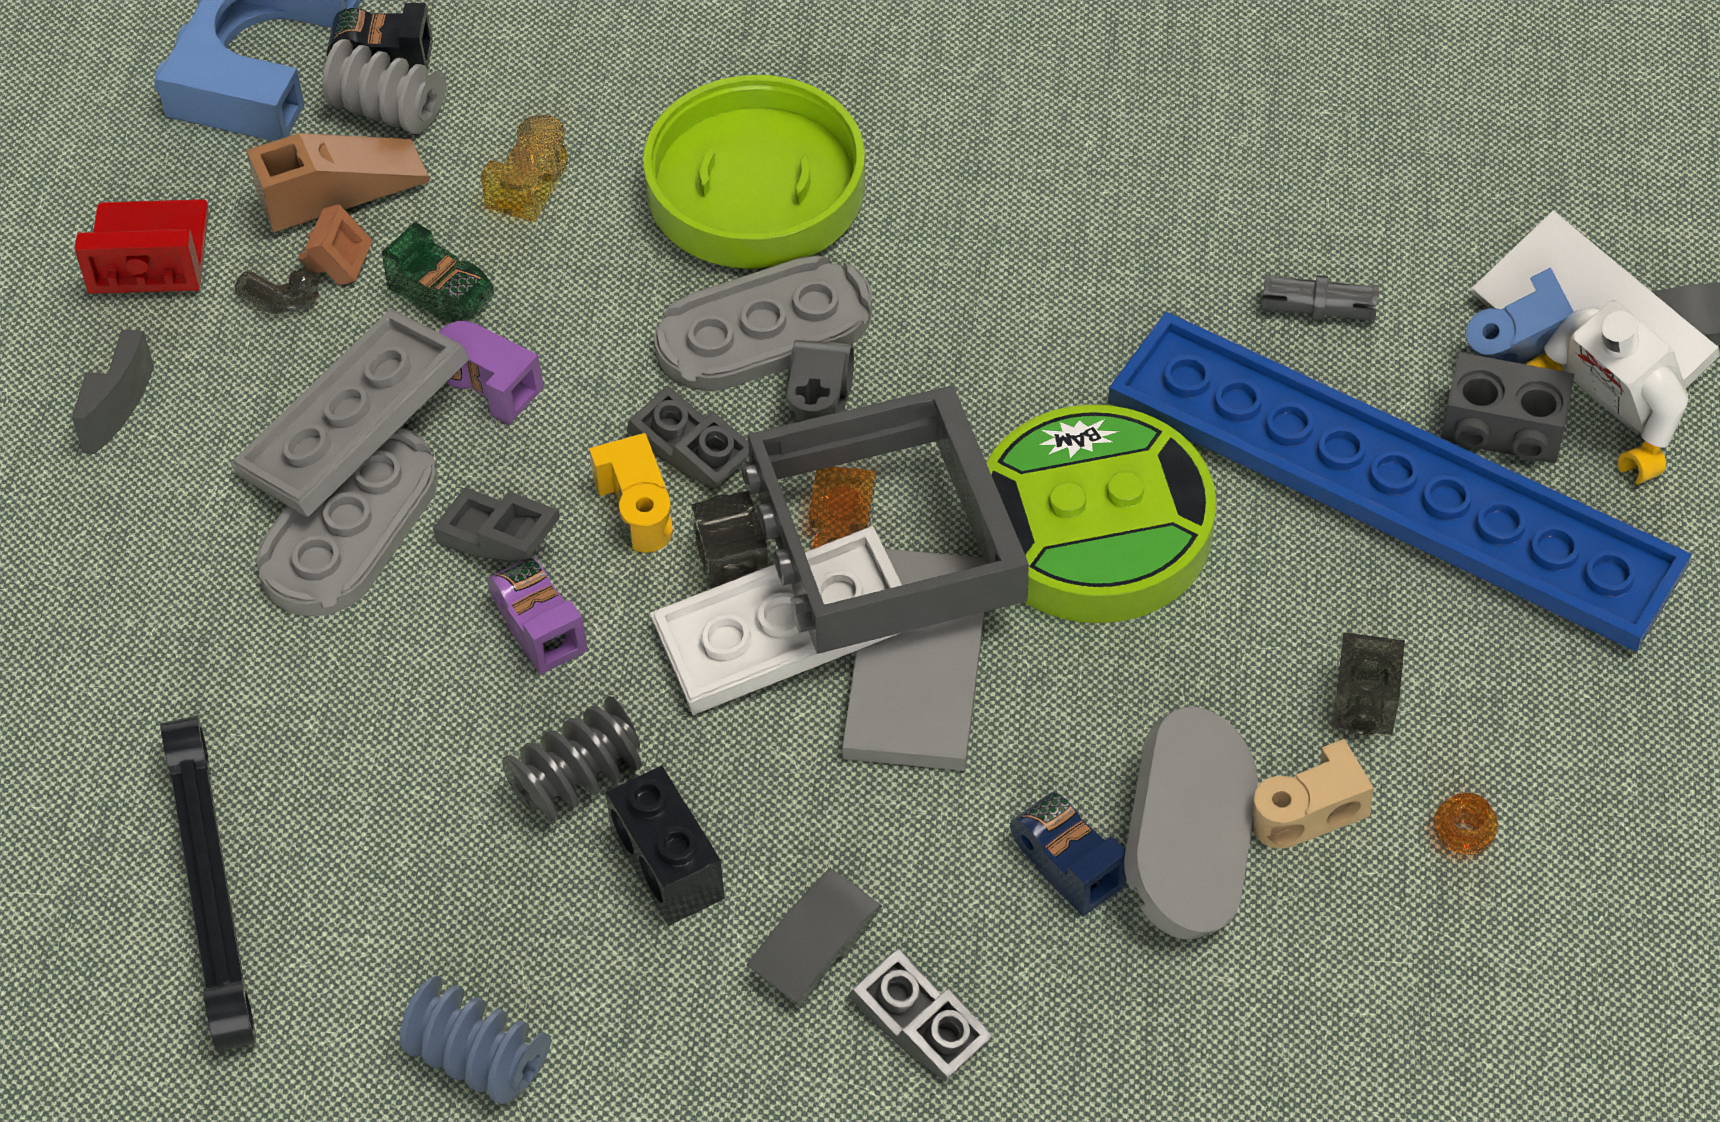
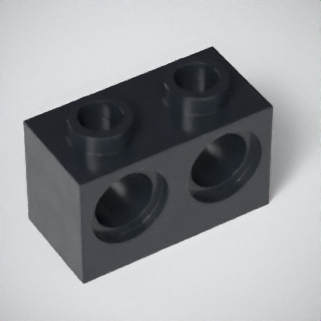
M662 765L606 791L611 832L668 926L725 899L721 859Z

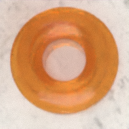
M1459 793L1450 797L1439 806L1434 818V832L1438 840L1449 850L1460 854H1476L1486 850L1494 842L1498 831V819L1491 805L1483 797L1474 793ZM1466 823L1475 830H1464L1457 827L1456 824Z

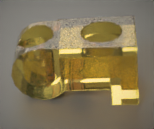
M542 114L524 119L517 129L518 141L504 164L489 160L480 174L486 209L536 222L568 163L566 147L563 144L565 130L559 119Z

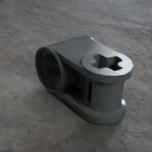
M805 340L794 341L787 388V401L792 409L790 424L845 411L847 395L851 392L853 382V344Z

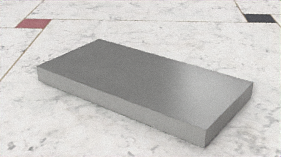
M390 309L230 464L240 478L304 516L309 517L470 358L461 344Z
M885 549L902 585L986 564L983 557ZM985 612L903 632L856 651L842 746L843 759L966 771Z

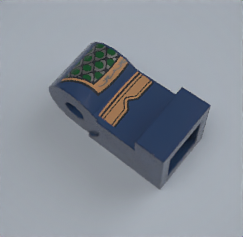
M1051 792L1011 820L1010 830L1019 848L1035 864V868L1082 917L1126 886L1127 879L1124 869L1125 849L1111 836L1104 840L1080 817L1076 809L1062 795ZM1102 878L1100 884L1091 889V885Z

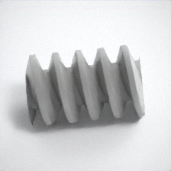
M341 39L333 45L328 54L322 78L325 100L332 107L346 108L352 114H364L373 121L383 120L388 126L402 127L411 134H419L425 131L435 120L441 109L447 88L446 77L442 71L435 70L428 77V70L425 65L415 64L409 70V64L404 58H396L390 64V57L386 52L378 51L372 56L371 50L365 45H358L353 50L352 43L347 39Z

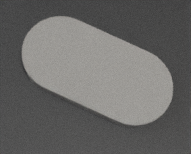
M807 256L797 258L691 293L673 302L663 313L664 319L659 323V327L658 325L656 326L654 333L656 357L662 370L671 379L683 386L704 391L731 388L790 368L792 348L795 340L855 343L866 332L871 322V288L865 276L858 269L843 262L842 267L838 264L830 263L829 257Z
M400 427L309 517L304 516L288 505L285 507L262 539L257 552V564L262 588L275 605L297 615L324 616L350 607L366 594L427 508L436 492L438 473L435 460L425 440L415 432Z
M1200 707L1177 709L1158 722L1148 732L1143 746L1124 858L1125 876L1130 890L1132 891L1137 888L1138 894L1144 902L1139 907L1148 920L1163 932L1186 940L1201 938L1206 934L1216 932L1226 926L1238 911L1242 897L1253 823L1255 790L1258 787L1255 762L1242 736L1223 717Z

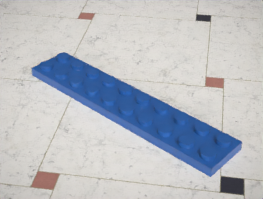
M1167 311L1109 387L1108 402L1118 407L1128 408L1152 416L1198 445L1635 652L1640 648L1686 572L1692 556L1691 553Z

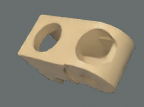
M1345 739L1322 747L1319 766L1296 774L1292 778L1280 775L1269 777L1259 784L1254 796L1252 829L1254 835L1261 843L1271 848H1289L1370 817L1374 787Z

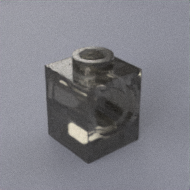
M747 491L731 495H716L706 501L691 504L694 540L710 589L769 567L767 544L762 534L751 496Z
M1343 632L1337 666L1331 727L1348 729L1360 735L1376 733L1393 734L1400 697L1405 640ZM1360 687L1371 688V689H1373L1374 691L1364 690V689H1361Z

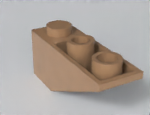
M298 133L246 150L256 194L273 232L319 218L322 209L340 204L343 209H347L430 182L429 175L411 139Z

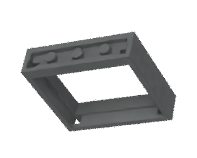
M953 385L748 434L749 463L741 465L744 484L749 495L757 493L762 504L757 505V514L762 534L765 540L775 539L778 550L774 551V562L778 578L782 586L792 585L795 596L791 597V608L799 633L809 631L817 654L1027 601L1028 560ZM936 442L986 564L824 604L778 479Z

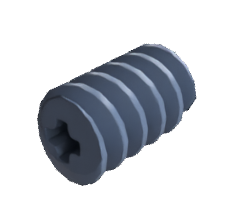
M436 975L429 978L413 995L403 1016L400 1028V1045L403 1052L414 1057L422 1055L425 1064L436 1069L444 1067L447 1076L458 1081L466 1079L468 1087L480 1093L488 1091L490 1099L503 1105L513 1101L530 1085L540 1071L549 1052L551 1036L541 1032L527 1045L525 1043L529 1034L528 1023L519 1020L505 1033L507 1012L497 1008L483 1021L486 1009L485 1000L476 996L461 1009L464 989L453 985L440 998L442 977Z

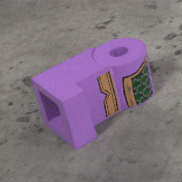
M456 321L447 324L438 332L461 344L470 358L447 383L456 388H472L474 391L487 397L491 416L510 425L544 388L538 354L469 321Z
M531 556L528 560H523L487 578L492 598L507 621V627L540 675L588 651L582 615L570 600L565 602L551 583L545 570L534 557ZM563 633L565 634L566 638L558 648L553 650L543 649L542 643Z

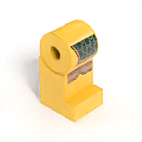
M646 433L589 448L592 476L599 496L613 492L616 494L619 502L622 537L626 545L635 551L643 553L655 552L664 548L670 542L673 535L670 517V498Z

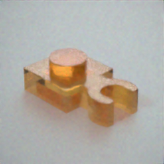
M834 466L816 470L809 512L810 528L824 530L820 531L813 539L811 550L848 536L851 532L856 533L870 527L876 487V473L874 470Z

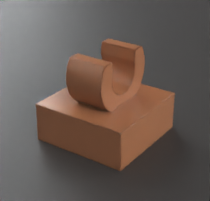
M337 204L322 209L314 229L307 236L309 241L305 248L306 252L300 253L298 259L313 274L325 271L338 286L352 283L358 277L373 240L341 205Z

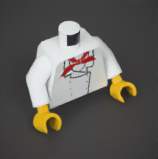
M1609 301L1601 309L1589 307L1574 311L1561 323L1544 346L1546 353L1538 355L1527 362L1526 365L1563 371L1561 364H1567L1569 372L1574 373L1577 379L1639 431L1645 440L1643 445L1620 455L1618 459L1619 471L1624 473L1638 466L1639 475L1635 482L1636 485L1661 475L1666 469V458L1660 448L1668 447L1688 404V394L1675 353L1669 344L1618 301Z

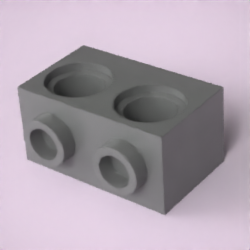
M1458 352L1441 438L1469 449H1484L1516 455L1527 460H1542L1556 463L1566 425L1575 374Z

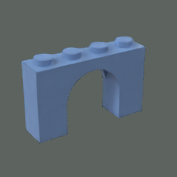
M199 0L198 7L189 23L184 24L180 28L176 45L167 61L160 63L155 74V90L160 94L165 117L271 141L288 137L305 106L297 68L239 55L227 48L229 43L244 29L254 24L274 19H291L332 28L334 17L338 12L349 8L358 9L362 0Z

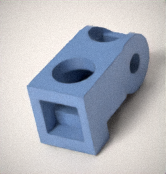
M1551 267L1530 277L1536 290L1533 293L1505 306L1503 309L1489 308L1480 311L1472 317L1467 325L1466 337L1474 355L1522 364L1545 353L1544 346L1561 323L1574 312Z

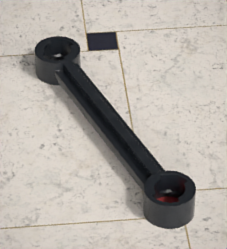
M198 715L160 723L161 736L172 780L205 988H203L204 1002L216 1052L255 1044V1026L243 977L209 777L211 775L210 762L201 722Z

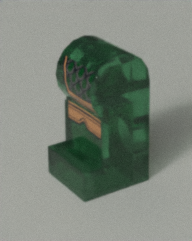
M414 222L381 252L388 289L449 324L456 321H468L494 297L493 285L480 268L468 261H460L459 257L433 241L432 232L417 222Z

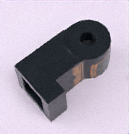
M405 3L403 13L371 14L363 9L349 8L338 12L334 17L327 56L336 42L341 39H347L352 43L353 50L358 45H365L371 50L372 56L378 51L386 52L390 57V64L396 58H404L409 64V70L415 64L425 65L428 70L433 36L426 3Z

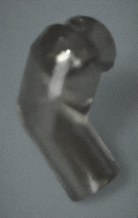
M300 268L298 271L294 270L290 273L289 283L275 285L258 274L247 270L237 279L235 293L270 314H280L310 308L319 297L317 288L320 281L313 271Z

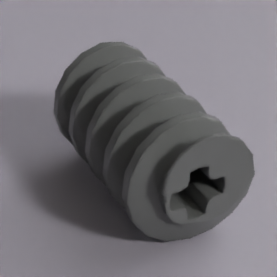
M608 696L604 701V710L598 706H590L583 713V722L576 718L566 720L562 725V735L557 731L549 730L541 737V747L535 743H527L520 750V760L514 756L506 755L502 759V766L510 786L523 805L532 811L539 809L547 818L553 821L558 817L554 799L558 796L570 807L575 808L579 805L575 786L581 784L593 796L597 795L600 792L596 774L602 772L613 783L619 782L621 775L617 762L621 759L633 770H639L642 767L638 752L640 742L635 728L623 707L614 697Z

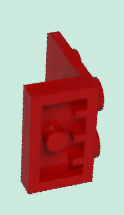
M204 199L99 203L96 210L94 231L77 233L75 253L88 294L200 291L209 214L207 201Z

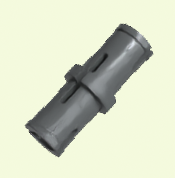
M1265 274L1261 310L1312 314V320L1323 321L1324 315L1367 319L1375 322L1379 285L1367 286L1328 282V276L1317 275L1316 280Z

